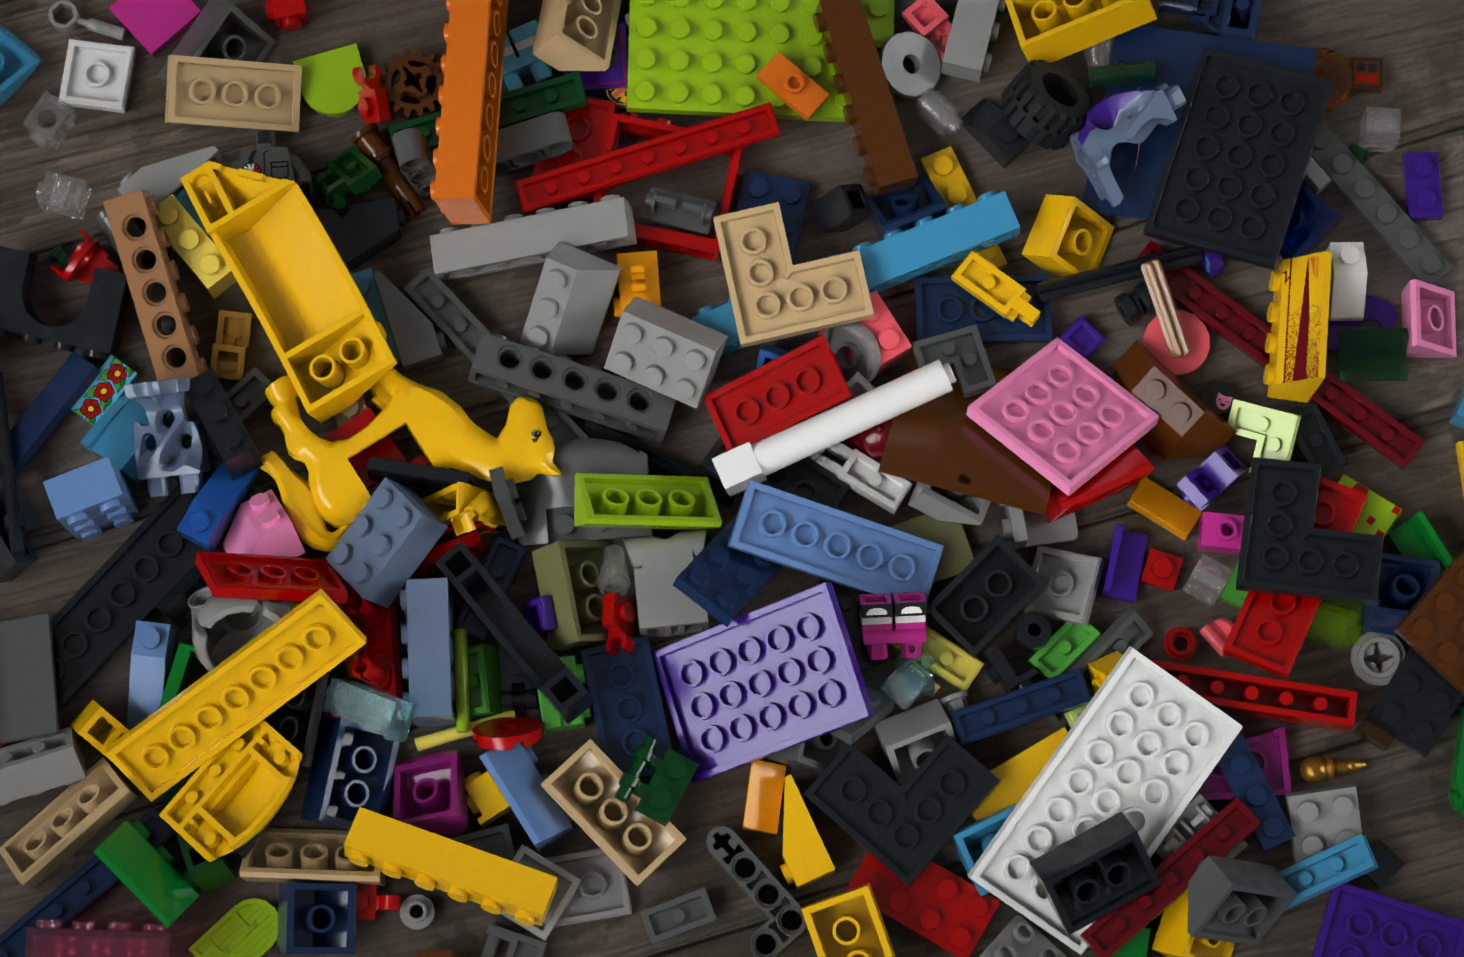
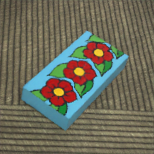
M112 355L108 357L99 369L101 372L71 408L74 413L91 425H94L108 408L125 393V384H134L139 378L138 373Z

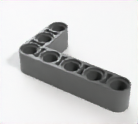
M551 112L499 129L495 177L569 152L574 146L565 114L562 112ZM408 128L398 131L393 135L392 141L400 171L420 197L431 198L430 184L436 177V169L433 164L434 148L419 129Z

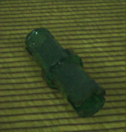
M1155 59L1125 63V60H1118V64L1088 67L1090 88L1119 84L1120 87H1127L1128 83L1157 80Z

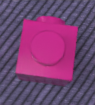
M1203 512L1199 518L1197 552L1238 555L1241 549L1245 516Z

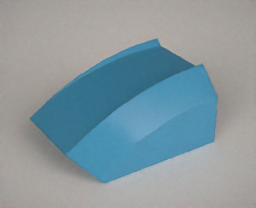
M0 26V106L21 87L41 62L38 53L2 26Z
M124 393L98 419L80 443L94 455H99L101 458L109 456L127 478L140 485L144 479L138 480L133 423L141 422L143 425L149 426L144 407L138 402L126 398ZM169 411L167 412V418L171 427L175 417L173 412ZM148 434L145 437L146 445L149 450L153 451L156 449V441L153 435Z

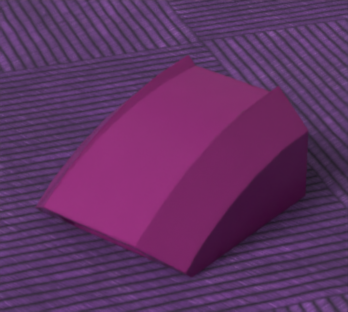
M449 749L413 757L395 765L393 819L443 837L463 834L468 827V804L459 751Z

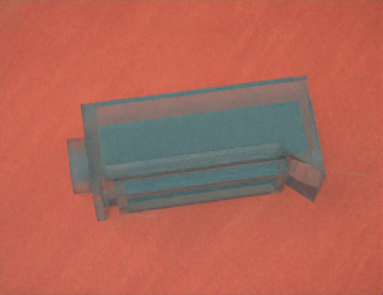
M332 678L325 694V703L322 711L330 712L380 732L385 740L406 742L417 704L354 680Z

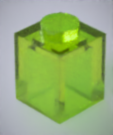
M1322 602L1305 640L1345 651L1351 643L1356 644L1362 626L1357 624L1359 613Z

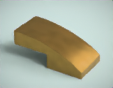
M219 310L216 341L212 345L210 369H213L217 378L241 380L245 376L255 314Z

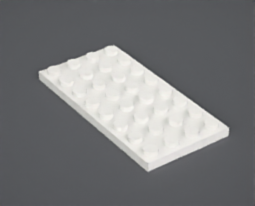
M1129 646L967 876L1082 955L1087 948V944L1080 938V935L1094 922L1068 935L1044 894L1029 862L1119 812H1122L1136 829L1149 858H1151L1243 726Z

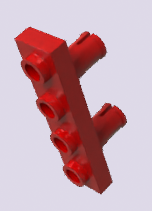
M357 594V597L352 596L348 600L347 610L350 614L360 618L361 632L367 638L366 644L362 646L363 658L362 660L357 659L353 663L351 671L355 678L365 682L367 715L375 719L403 710L396 597L390 606L386 608L362 598L359 594Z

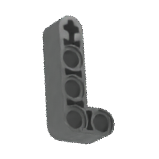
M717 826L707 835L708 852L768 919L752 935L750 940L751 953L754 957H778L806 930L807 924L801 910L802 907L732 829L726 826ZM718 835L722 839L727 836L730 838L728 845L734 853H736L738 848L743 851L735 855L730 864L725 862L730 857L723 848L714 849L716 846L715 837ZM748 860L754 864L755 873L751 877L741 878L737 875L735 868L740 861ZM771 886L777 890L779 896L775 903L767 905L760 901L758 894L763 887ZM794 912L801 917L802 924L799 929L790 931L783 927L782 918L785 914ZM767 935L772 937L776 942L774 951L770 954H761L756 949V941L761 936Z

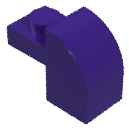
M1224 445L1214 451L1197 469L1184 476L1176 485L1181 490L1183 498L1190 505L1196 506L1201 512L1228 490L1248 469Z

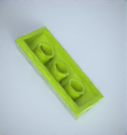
M598 473L575 474L574 527L709 530L721 527L722 520L708 477Z

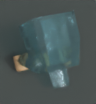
M926 652L918 661L914 658H902L899 653L893 660V665L897 670L889 676L880 689L902 709L908 710L922 693L933 697L941 686L935 683V680L932 678L933 675L928 671L936 660Z

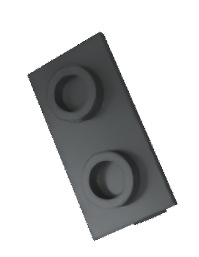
M651 186L645 200L646 207L643 219L708 235L717 202Z

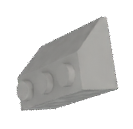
M559 241L546 257L519 342L537 346L542 352L551 355L592 354L622 267Z

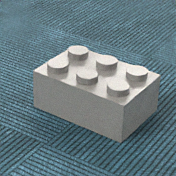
M635 296L622 311L604 369L697 409L703 401V396L709 393L728 335Z

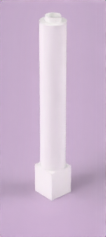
M938 359L751 445L750 442H747L712 458L713 464L728 495H735L746 490L747 483L750 480L761 483L767 480L766 476L953 391L951 384L956 382V378L949 363L942 365Z

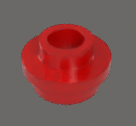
M1175 627L1165 635L1163 648L1171 659L1186 661L1196 653L1198 640L1190 629ZM1176 639H1183L1186 642V649H1176L1174 641Z

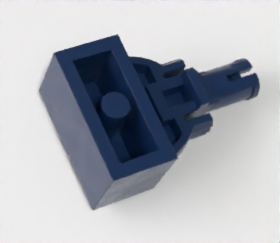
M1160 0L1159 12L1189 15L1191 26L1203 27L1210 35L1256 41L1264 0Z

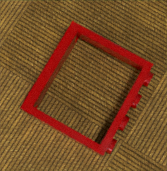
M631 112V115L613 113L604 153L619 149L622 135L650 140L695 125L681 127L663 118H655L654 121L641 119L640 115ZM744 148L722 154L731 156L718 216L728 214L731 211ZM609 190L594 194L593 203L600 202L602 197L609 194ZM634 223L637 244L634 245L716 262L720 261L721 253L716 230L712 239Z

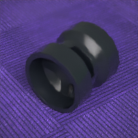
M1145 281L1137 284L1132 292L1128 294L1122 293L1114 298L1119 314L1130 327L1139 323L1142 316L1156 313Z

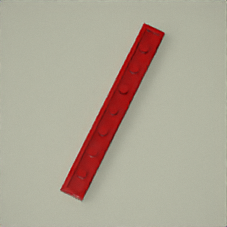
M771 102L523 178L514 181L525 216L535 213L542 208H551L780 137L781 132Z

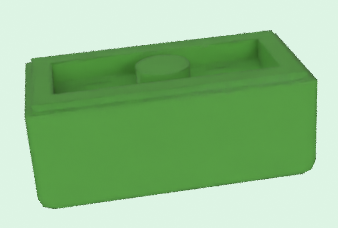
M486 644L468 647L470 717L503 713L497 647Z

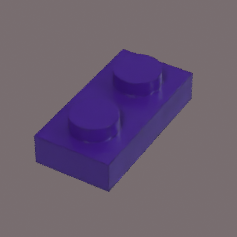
M1438 152L1404 153L1402 164L1407 215L1412 221L1441 220L1443 217Z

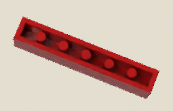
M1151 660L1224 713L1231 712L1237 715L1345 732L1354 726L1358 692Z

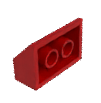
M1131 445L1070 496L1052 484L1045 517L1048 523H1051L1138 485L1155 469L1152 463L1134 445Z

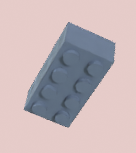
M448 578L407 579L406 589L400 590L401 610H404V615L407 616V623L401 624L402 645L405 644V649L408 650V658H402L403 679H406V683L409 684V692H403L404 713H407V717L413 721L416 727L456 725L453 588Z

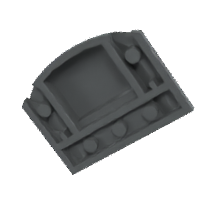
M574 439L554 443L553 463L562 472V475L546 476L537 474L529 481L515 483L519 498H516L515 501H522L527 515V520L522 522L525 536L518 537V544L522 546L552 544L557 541H595L653 536V529L574 527V486L576 473L649 475L648 454L641 450L638 453L623 443L604 439Z

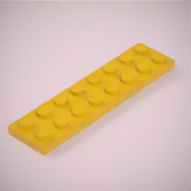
M319 589L106 748L105 755L152 802L364 646L367 637L322 589Z

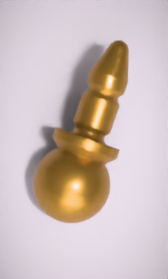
M1312 756L1302 762L1300 773L1306 782L1318 784L1324 781L1325 778L1328 781L1334 780L1335 774L1357 772L1365 768L1367 764L1365 761L1357 759L1332 761L1330 756H1326L1324 759Z

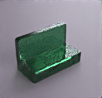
M1340 329L1336 351L1339 381H1407L1409 374L1406 356L1409 338L1408 329Z

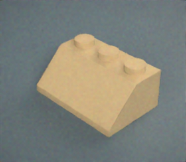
M543 0L532 54L558 71H606L610 66L622 0Z

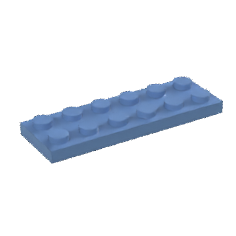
M752 480L747 483L727 546L866 594L889 593L892 602L893 593L924 591L926 600H928L944 548L943 545Z

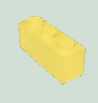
M173 194L158 204L160 214L156 215L159 227H164L167 232L170 247L214 299L237 282L217 246Z

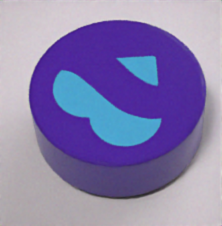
M1199 250V264L1207 276L1213 277L1223 272L1224 262L1222 256Z

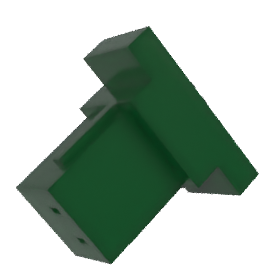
M1353 142L1349 145V150L1364 164L1368 160V150L1364 147L1360 148Z
M61 242L58 246L52 248L48 257L50 259L55 257L61 264L66 266L70 255L63 249L65 244Z

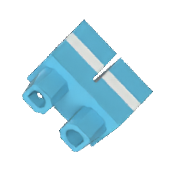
M536 19L508 31L513 48L506 35L502 89L504 92L524 87L521 79L531 74L536 83L553 78L551 66L532 54L538 26Z

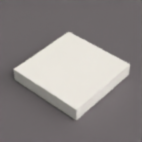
M69 39L58 100L61 106L126 113L136 56L135 47Z

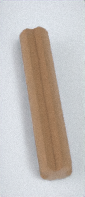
M1158 259L1145 262L1141 265V270L1170 355L1173 358L1186 355L1190 352V347L1161 262Z

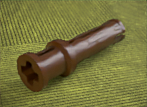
M371 123L356 132L351 141L355 145L358 144L366 157L377 166L383 179L404 207L408 217L413 219L421 215L420 210L424 212L428 206L400 171L399 165L393 158L395 156L392 146H387L377 132L379 129L377 124Z

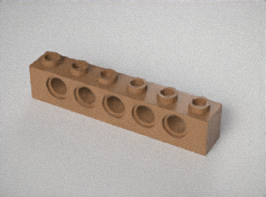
M138 190L103 201L157 380L186 377L192 379L209 370L204 357L199 358L196 345L200 344L197 330L194 325H189L186 313L190 311L187 297L184 292L179 293L176 280L180 279V275L175 261H170L166 248L170 247V242L165 228H160L156 215L160 214V209L156 197L150 195L148 190ZM137 218L143 219L146 224V231L140 237H136L131 228L132 223ZM148 250L152 251L156 257L154 267L149 270L141 262L143 254ZM157 283H161L166 289V296L161 302L155 301L151 294L153 286ZM168 315L173 317L176 322V329L170 335L166 334L161 327L163 318ZM176 348L182 349L186 355V361L181 367L175 366L171 360V354Z

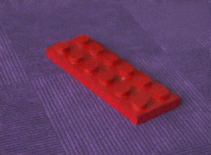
M1320 477L1314 528L1353 532L1368 500V494ZM1249 591L1223 647V654L1288 679L1323 600Z

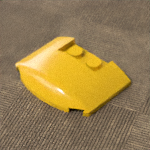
M263 719L202 764L161 811L159 816L207 861L212 862L216 858L229 854L243 846L271 821L293 787L303 754Z

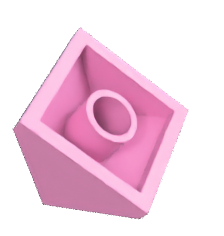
M1417 279L1410 280L1401 292L1403 358L1457 357L1454 291Z

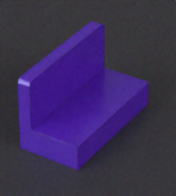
M1116 524L1112 534L1100 597L1134 604L1148 535L1124 531V525Z

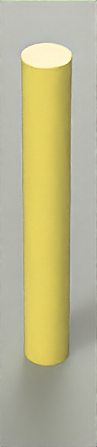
M506 711L470 722L469 733H456L455 726L414 738L417 750L422 751L473 736L472 729L475 725L486 720L516 716L515 711Z

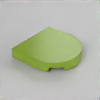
M357 43L293 61V65H302L301 92L310 108L332 118L346 116L358 108L359 91H363V89L355 83L352 70L353 68L363 67Z

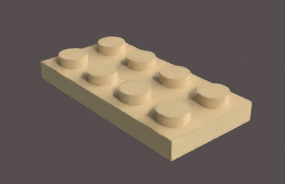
M168 55L165 123L297 133L299 132L302 65Z

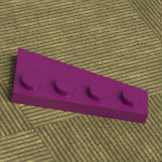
M1285 726L1258 736L1246 738L1245 740L1275 797H1285L1286 793H1292ZM1217 764L1192 798L1193 800L1200 793L1208 802L1231 801L1235 799Z

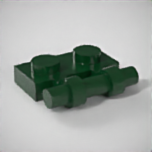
M352 145L326 163L329 168L320 175H313L312 179L316 194L322 197L328 206L342 209L346 205V194L351 191L356 196L359 193L366 192L383 176L377 166Z
M647 736L642 746H638L633 753L634 761L628 772L622 774L618 782L620 787L615 797L625 803L628 802L631 794L640 797L641 799L635 810L666 826L699 764L670 748L666 750L662 759L655 756L654 751L659 742ZM646 767L654 771L648 785L640 781V777Z

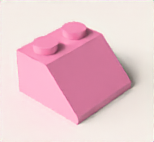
M272 489L264 493L255 494L250 500L240 504L222 544L226 553L298 557L306 553L291 520Z

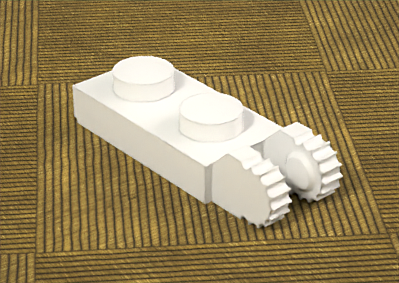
M840 442L828 447L827 450L838 459L846 461L843 467L825 456L819 455L815 462L837 475V478L849 484L851 486L850 489L893 515L913 485L904 478L878 472L880 463L857 449L852 450Z

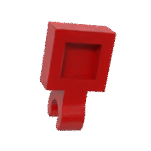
M378 65L368 66V79L364 76L363 67L353 68V79L363 89V91H359L358 109L363 117L364 124L390 121L391 116L386 87L381 88L380 67Z
M611 592L603 595L602 626L608 629V637L605 644L606 652L616 657L619 653L618 648L620 644L621 649L628 653H632L635 643L631 636L634 631L636 614L633 602L616 592Z
M357 884L356 920L377 921L378 911L400 912L403 897L379 895L378 885Z

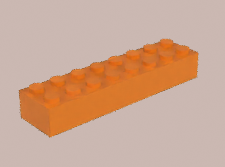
M446 0L449 23H445L443 30L447 47L446 54H443L441 57L444 83L439 86L438 90L441 117L436 118L435 124L439 142L438 148H435L433 151L436 177L435 180L431 181L430 195L432 200L439 206L441 213H444L452 225L491 224L509 0Z

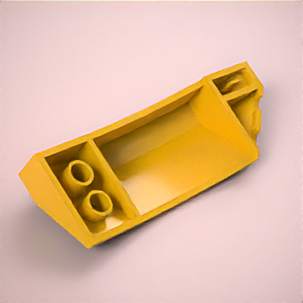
M207 161L180 178L207 233L211 236L248 299L279 356L306 412L310 416L323 423L350 407L397 364L352 275L312 206L295 181L272 178L262 173L241 168L238 170L211 161Z

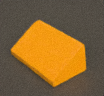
M1148 478L1140 482L1126 505L1184 541L1202 514V511L1200 512L1199 509Z
M762 760L751 763L743 830L777 835L786 773L785 765Z

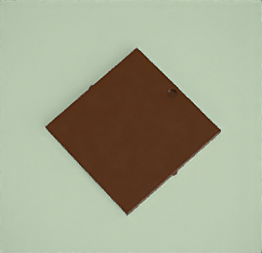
M913 352L906 374L918 369ZM990 365L996 383H999L1013 372V370ZM954 369L952 371L956 382L951 384L953 391L893 418L878 472L1045 515L1052 483L966 415L968 406L984 393L963 398Z

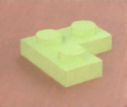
M1233 399L1228 423L1237 431L1236 435L1257 440L1253 457L1290 461L1301 415L1240 399Z

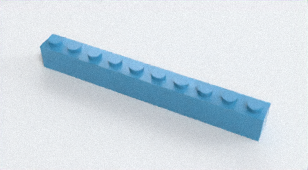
M996 191L987 192L977 198L978 202L965 206L964 203L957 204L946 210V215L936 219L933 216L925 217L917 221L914 228L904 232L902 229H896L885 234L882 241L874 244L868 241L855 246L852 251L860 250L869 294L875 290L878 293L915 277L966 258L971 251L978 253L1020 236V225L1006 192L1002 191L998 194ZM730 297L727 299L728 303L716 308L715 305L703 307L696 312V316L691 317V320L728 335L722 356L741 349Z

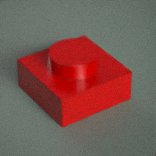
M1150 548L1139 582L1172 593L1183 558Z

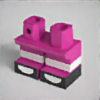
M924 591L893 593V612L889 593L858 595L861 635L863 643L867 647L869 659L884 660L888 658L887 644L900 643L902 658H919L922 642H926L927 600Z

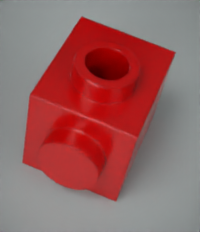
M306 0L264 1L268 20L274 19L278 30L296 31L301 29L303 25L310 24Z

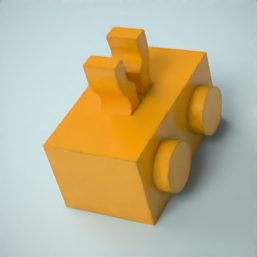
M657 250L616 254L617 264L615 265L622 268L616 285L619 284L620 297H613L614 316L621 317L622 311L635 296L661 307Z

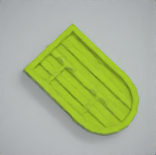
M257 898L243 900L230 908L188 950L195 957H262L277 942L278 911L266 900Z

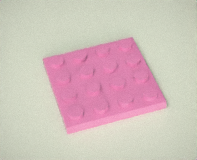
M1058 337L970 404L966 413L970 419L1068 496L1155 427L1160 417Z

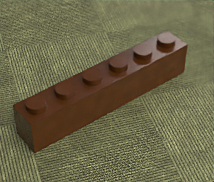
M820 0L816 13L813 14V21L816 31L823 33L826 44H823V52L827 63L833 64L836 75H833V83L837 94L843 95L846 106H843L846 123L848 126L853 125L856 137H853V144L858 157L863 156L866 168H863L866 185L868 188L873 187L875 196L912 187L918 178V174L861 0Z

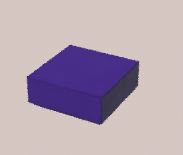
M1082 315L1059 337V339L1085 359L1106 339Z
M551 595L540 596L522 604L524 618L539 636L557 629Z

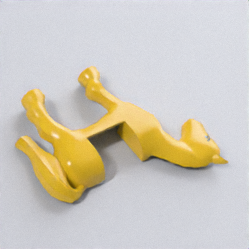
M377 322V324H378V326H379V328H380V330H381V332H382V334H383V336H384V338H385V340H386L387 333H386V331H385V329H384L382 323ZM392 368L377 381L392 396L387 406L367 427L345 440L330 442L319 438L303 423L297 403L299 396L288 375L272 382L265 391L268 401L274 407L270 415L271 421L282 430L288 455L297 461L305 463L308 470V480L298 475L272 450L261 457L264 465L260 469L267 472L275 480L280 492L283 509L291 520L300 540L316 550L331 552L371 497L348 459L405 424L433 467L454 468L463 472H469L479 479L490 482L489 470L502 467L506 478H513L515 483L529 481L537 474L546 476L562 475V472L553 463L555 445L546 425L543 407L538 400L531 397L521 396L513 401L509 407L506 425L496 438L478 427L467 416L462 407L443 392L418 384ZM327 525H330L338 529L334 532H330L327 529Z

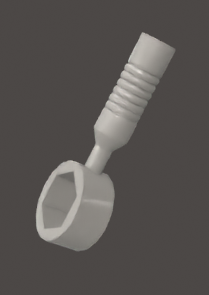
M67 0L55 2L48 12L49 21L60 32H70L80 24L89 31L124 41L127 34V28L94 18L87 20L80 18L79 11L75 5ZM62 8L72 10L73 18L65 25L55 20V15Z

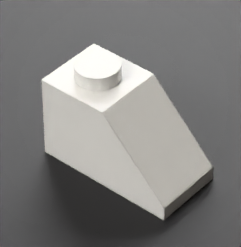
M1330 242L1326 250L1332 252L1329 321H1362L1364 318L1368 274L1363 242Z

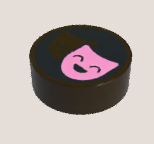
M1214 381L1204 388L1201 399L1220 416H1224L1230 412L1233 399H1236V394L1228 383Z

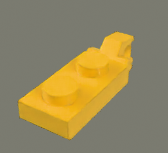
M974 251L968 254L951 276L952 281L1005 319L1007 318L1014 322L1018 318L1032 327L1040 317L1041 311L1028 303L1032 297L1026 293V288Z

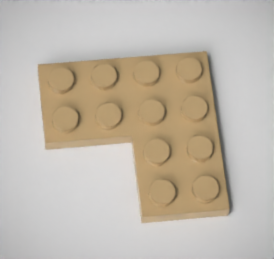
M779 202L713 217L741 348L875 318L860 250L793 265Z

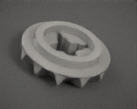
M1368 632L1358 638L1351 648L1350 663L1355 671V676L1360 677L1366 684L1383 686L1389 683L1406 654L1400 641L1393 635ZM1375 645L1381 656L1391 657L1381 663L1380 673L1374 662L1364 661V659L1374 654Z

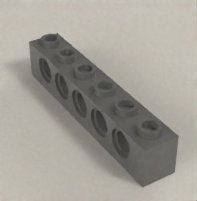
M482 333L467 380L515 397H531L538 400L543 406L660 444L667 431L676 402L671 397L625 377L606 373L599 366H585L561 354L554 356L542 352L537 346L532 344L521 345L509 341L507 337L497 333ZM501 361H512L516 367L506 368L501 364ZM543 371L548 375V378L540 379L533 372ZM574 381L581 388L571 389L566 385V382ZM607 392L612 395L613 399L604 400L598 393ZM630 403H641L645 410L638 411Z

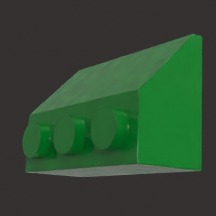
M126 819L93 852L168 928L199 897L200 892L196 889L198 885L190 877L186 869L181 873L172 864L176 858L162 844L158 848L148 839L151 835L150 831L138 819L134 823Z

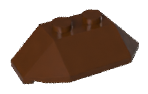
M1138 340L1114 364V381L1160 416L1157 425L1140 439L1163 460L1209 457L1214 451L1224 446L1237 432Z

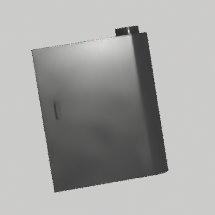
M45 613L0 622V744L59 734L51 615Z

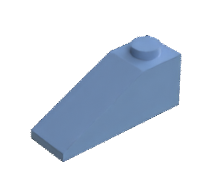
M136 620L131 652L127 728H134L159 709L172 668L177 630L171 624Z

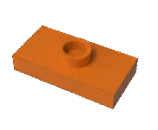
M780 52L771 59L756 78L806 121L813 116L830 95Z

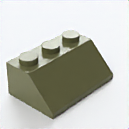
M609 540L557 541L532 551L540 596L551 595L557 629L547 633L549 646L552 651H576L605 645L608 629L602 626L603 595L611 592L619 594Z

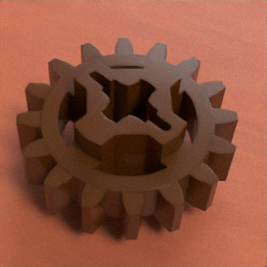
M409 48L405 49V57L400 58L396 53L393 54L395 63L393 65L389 63L383 64L387 74H381L380 83L383 84L381 88L386 87L389 107L393 106L394 116L397 117L402 112H405V117L408 121L412 119L413 114H418V117L425 116L424 113L427 111L430 114L435 113V106H441L438 99L439 86L444 83L441 62L436 63V55L433 52L427 58L424 57L422 48L418 49L416 55H411ZM399 73V82L394 85L395 88L393 89L395 77ZM408 77L416 84H420L422 93L413 85H409ZM434 81H436L435 91L430 96V87L435 84Z

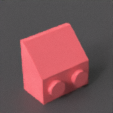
M875 290L870 293L875 318L858 321V323L867 327L879 344L881 361L880 369L876 375L878 376L910 357L912 345ZM829 328L819 331L818 336L824 335L825 331ZM847 347L845 351L846 358L849 362L853 363V352Z

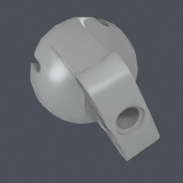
M208 586L195 591L189 597L187 603L192 613V642L198 660L208 671L212 670L292 610L291 601L213 597Z

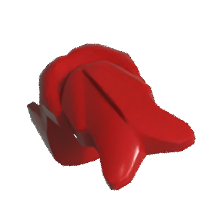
M80 228L78 231L85 240L77 246L75 252L69 257L67 268L64 270L57 265L50 267L66 282H73L77 279L86 285L91 284L95 267L123 273L120 266L109 259L110 255L100 247V243Z

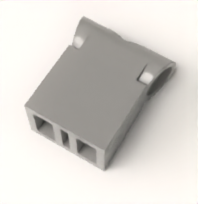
M707 529L679 532L667 539L654 536L623 538L625 549L634 571L641 636L648 635L649 639L697 634L709 629L708 612L673 586L677 576L706 547Z

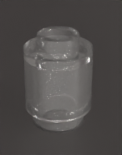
M929 88L914 105V108L919 112L918 116L940 136H944L947 133L952 136L964 123V120L961 118L964 111L940 90L936 92L933 88Z

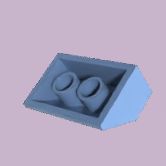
M519 742L514 743L515 748L511 750H490L479 756L538 852H541L574 831L570 824L573 819L540 786L549 775L545 772L540 776L534 766V763L539 761L530 746H522Z

